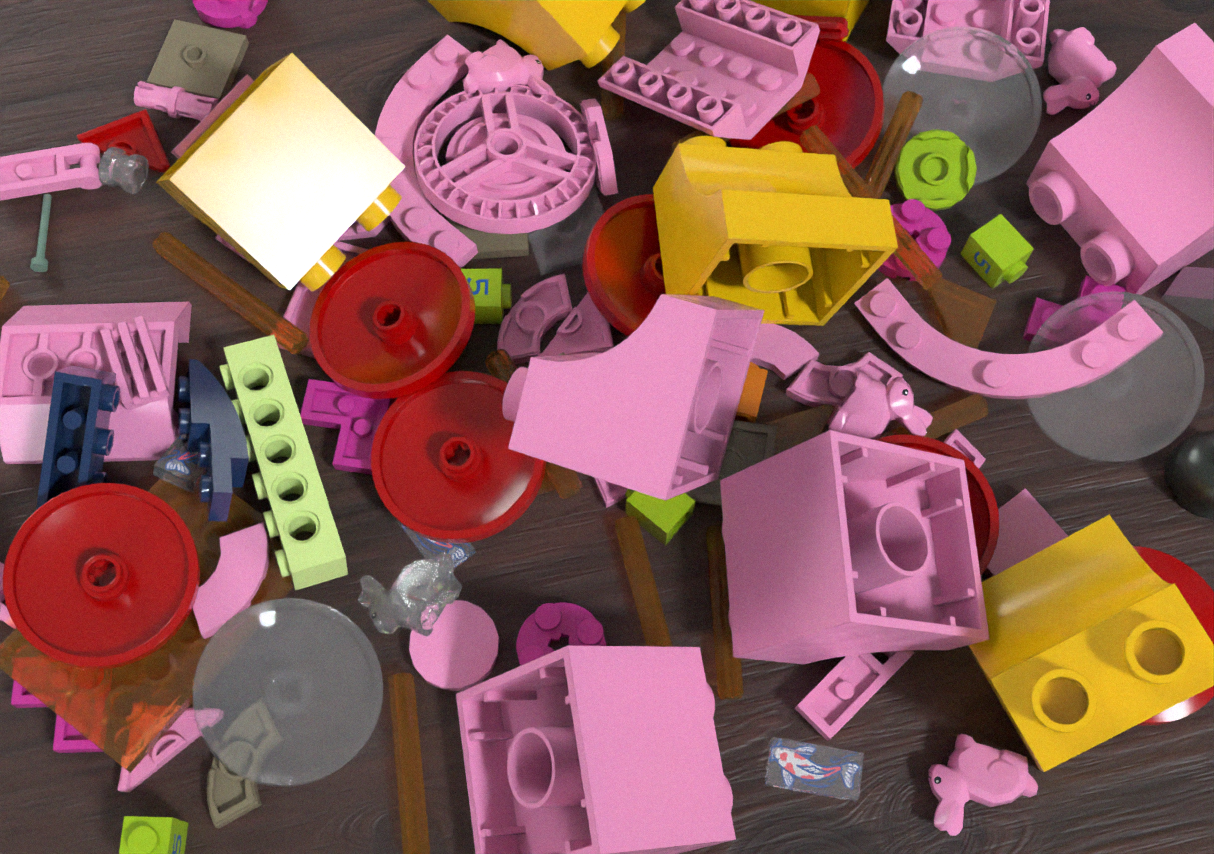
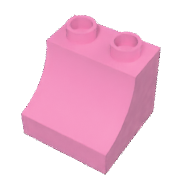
M1196 23L1191 24L1156 45L1138 68L1110 96L1073 126L1050 140L1026 183L1029 187L1030 202L1040 218L1051 225L1060 223L1081 247V260L1088 274L1097 283L1104 286L1116 284L1125 287L1124 299L1128 303L1175 274L1184 266L1189 265L1214 249V42Z
M661 294L648 317L627 339L603 353L531 357L528 368L519 367L513 373L504 393L502 404L503 416L505 419L515 422L508 449L665 501L717 480L764 310L715 296Z
M829 430L720 480L723 513L722 536L725 543L730 605L728 620L732 631L733 657L807 664L830 658L875 652L906 650L947 651L990 640L964 460Z
M568 645L456 694L476 854H679L736 840L731 816L733 794L730 783L723 773L713 720L715 699L710 685L706 682L700 647Z

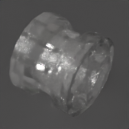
M114 146L110 147L101 158L98 172L99 180L104 185L110 187L119 185L123 191L137 194L144 187L148 177V160L145 156L135 153L129 156L123 149Z

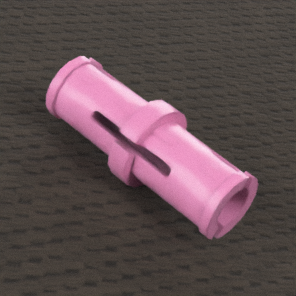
M143 81L137 83L138 87L136 86L134 91V103L136 106L166 112L169 117L176 119L183 116L202 121L219 103L216 98L194 95L185 92V89L182 87L164 88Z

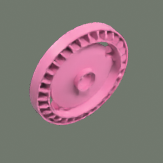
M517 84L511 87L510 92H498L497 87H494V93L483 94L482 90L479 89L475 94L470 95L462 91L449 97L426 116L418 129L414 143L415 172L419 186L430 203L454 222L471 229L497 234L529 233L547 228L567 218L588 198L595 182L597 163L593 157L592 150L594 149L589 143L586 119L571 104L554 94L539 95L529 86ZM453 135L446 152V161L449 163L440 167L437 160L439 152L444 143ZM559 136L569 146V148L572 151V154L565 151L564 145Z

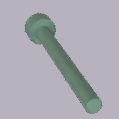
M50 194L43 195L36 257L31 259L30 268L36 272H46L48 270L45 250L52 200Z

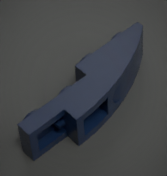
M189 359L187 376H179L177 402H185V408L179 409L178 433L186 434L187 452H198V468H206V475H201L199 502L207 503L208 521L227 522L233 493L232 487L243 488L249 461L246 437L236 409L224 388L199 360Z

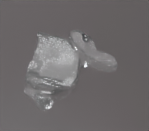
M444 552L436 558L418 559L402 568L389 591L370 575L362 576L360 583L363 590L358 598V602L363 607L369 609L370 618L378 632L392 634L401 626L427 637L432 633V626L441 615L446 604H452L458 598L462 585L454 576L452 556Z

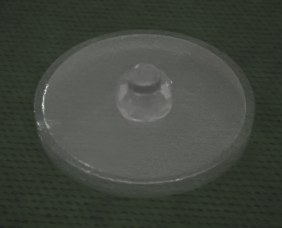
M949 27L931 32L919 38L908 46L896 59L882 87L885 111L881 131L893 156L897 159L905 144L920 132L934 129L953 132L974 153L977 171L973 186L988 182L1011 168L1031 145L1040 123L1042 108L1041 91L1031 64L1011 42L993 32L980 28Z
M1118 291L1100 292L1080 297L1053 313L1034 336L1027 353L1041 352L1068 344L1100 326L1134 299L1164 332L1162 337L1128 362L1090 384L1063 392L1048 394L1041 398L1026 399L1028 408L1037 425L1047 437L1064 450L1076 456L1097 462L1114 463L1140 459L1161 450L1173 442L1187 428L1195 416L1202 399L1205 380L1204 364L1199 346L1187 325L1174 312L1148 297Z
M284 598L265 601L233 616L221 626L206 645L198 662L193 682L192 701L194 717L202 739L211 753L225 767L240 777L273 787H293L310 784L324 779L344 767L358 754L370 738L377 724L383 701V678L380 663L375 650L362 630L336 609L306 599Z

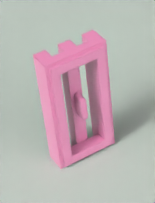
M143 316L134 318L135 323L129 325L126 321L117 324L118 329L112 331L109 327L100 330L112 371L116 373L115 380L117 386L120 387L122 403L128 411L170 396L147 321ZM137 334L140 336L156 389L152 391L148 389L132 336ZM120 340L123 342L139 395L136 397L133 396L118 349L117 341Z

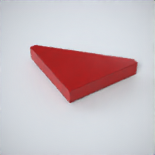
M146 109L77 135L80 143H93L99 147L102 154L161 173H165L171 167Z

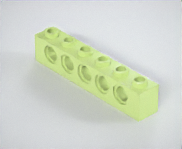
M271 335L223 347L227 364L219 366L226 390L235 389L237 399L232 400L241 424H245L248 435L245 436L249 456L248 462L256 460L259 472L252 474L258 499L268 498L271 510L263 512L270 538L276 536L280 538L283 549L275 551L282 578L291 575L296 591L348 575L346 556L275 336ZM255 386H265L261 390H250ZM266 421L277 422L272 426H261ZM281 456L289 458L286 462L279 464L271 462L273 459ZM291 493L302 495L295 501L288 502L282 500L284 496ZM302 531L314 533L311 538L304 541L293 538Z

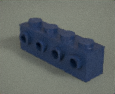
M72 365L55 371L36 510L50 499L71 489L90 484L108 483V474L102 472L104 456H109L114 442V430L108 428L110 414L117 410L120 400V387L115 386L116 373Z

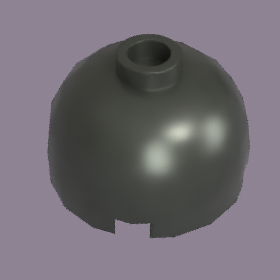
M1214 430L1196 433L1177 445L1167 458L1164 468L1166 486L1168 488L1171 485L1174 494L1178 497L1175 499L1178 505L1197 517L1214 519Z

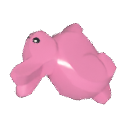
M1085 27L1069 32L1063 29L1053 30L1049 33L1052 47L1048 56L1049 74L1060 85L1051 86L1044 91L1043 98L1047 103L1046 113L1055 115L1066 106L1074 109H1085L1096 105L1099 101V91L1097 88L1115 75L1116 65L1113 61H1108L1104 54L1094 45L1095 39Z
M501 39L497 41L496 45L483 53L480 51L474 52L465 60L469 72L462 81L464 91L467 94H475L479 89L482 90L483 94L494 93V87H497L498 92H510L511 87L517 84L529 86L539 95H548V93L556 95L551 86L542 80L544 69L539 58L535 55L522 57L515 49L509 47Z
M858 371L853 378L852 387L841 404H837L827 423L829 430L875 440L881 437L889 422L893 420L900 422L911 435L925 436L926 428L931 425L933 417L926 410L914 405L912 389L903 378L895 377L886 386L881 381L870 379L866 374Z
M965 734L957 735L955 750L949 756L947 766L933 764L928 770V781L931 790L939 800L934 813V826L940 831L947 830L949 835L952 836L959 834L963 828L964 805L969 800L988 807L1012 803L1022 795L1027 797L1037 795L1038 784L1033 776L1028 773V761L1025 756L1009 750H998L977 743L973 737Z

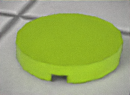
M934 129L920 132L905 144L897 156L894 176L896 186L905 200L915 199L922 202L926 208L938 211L948 209L963 200L974 184L977 166L973 151L960 140L959 136L953 132Z

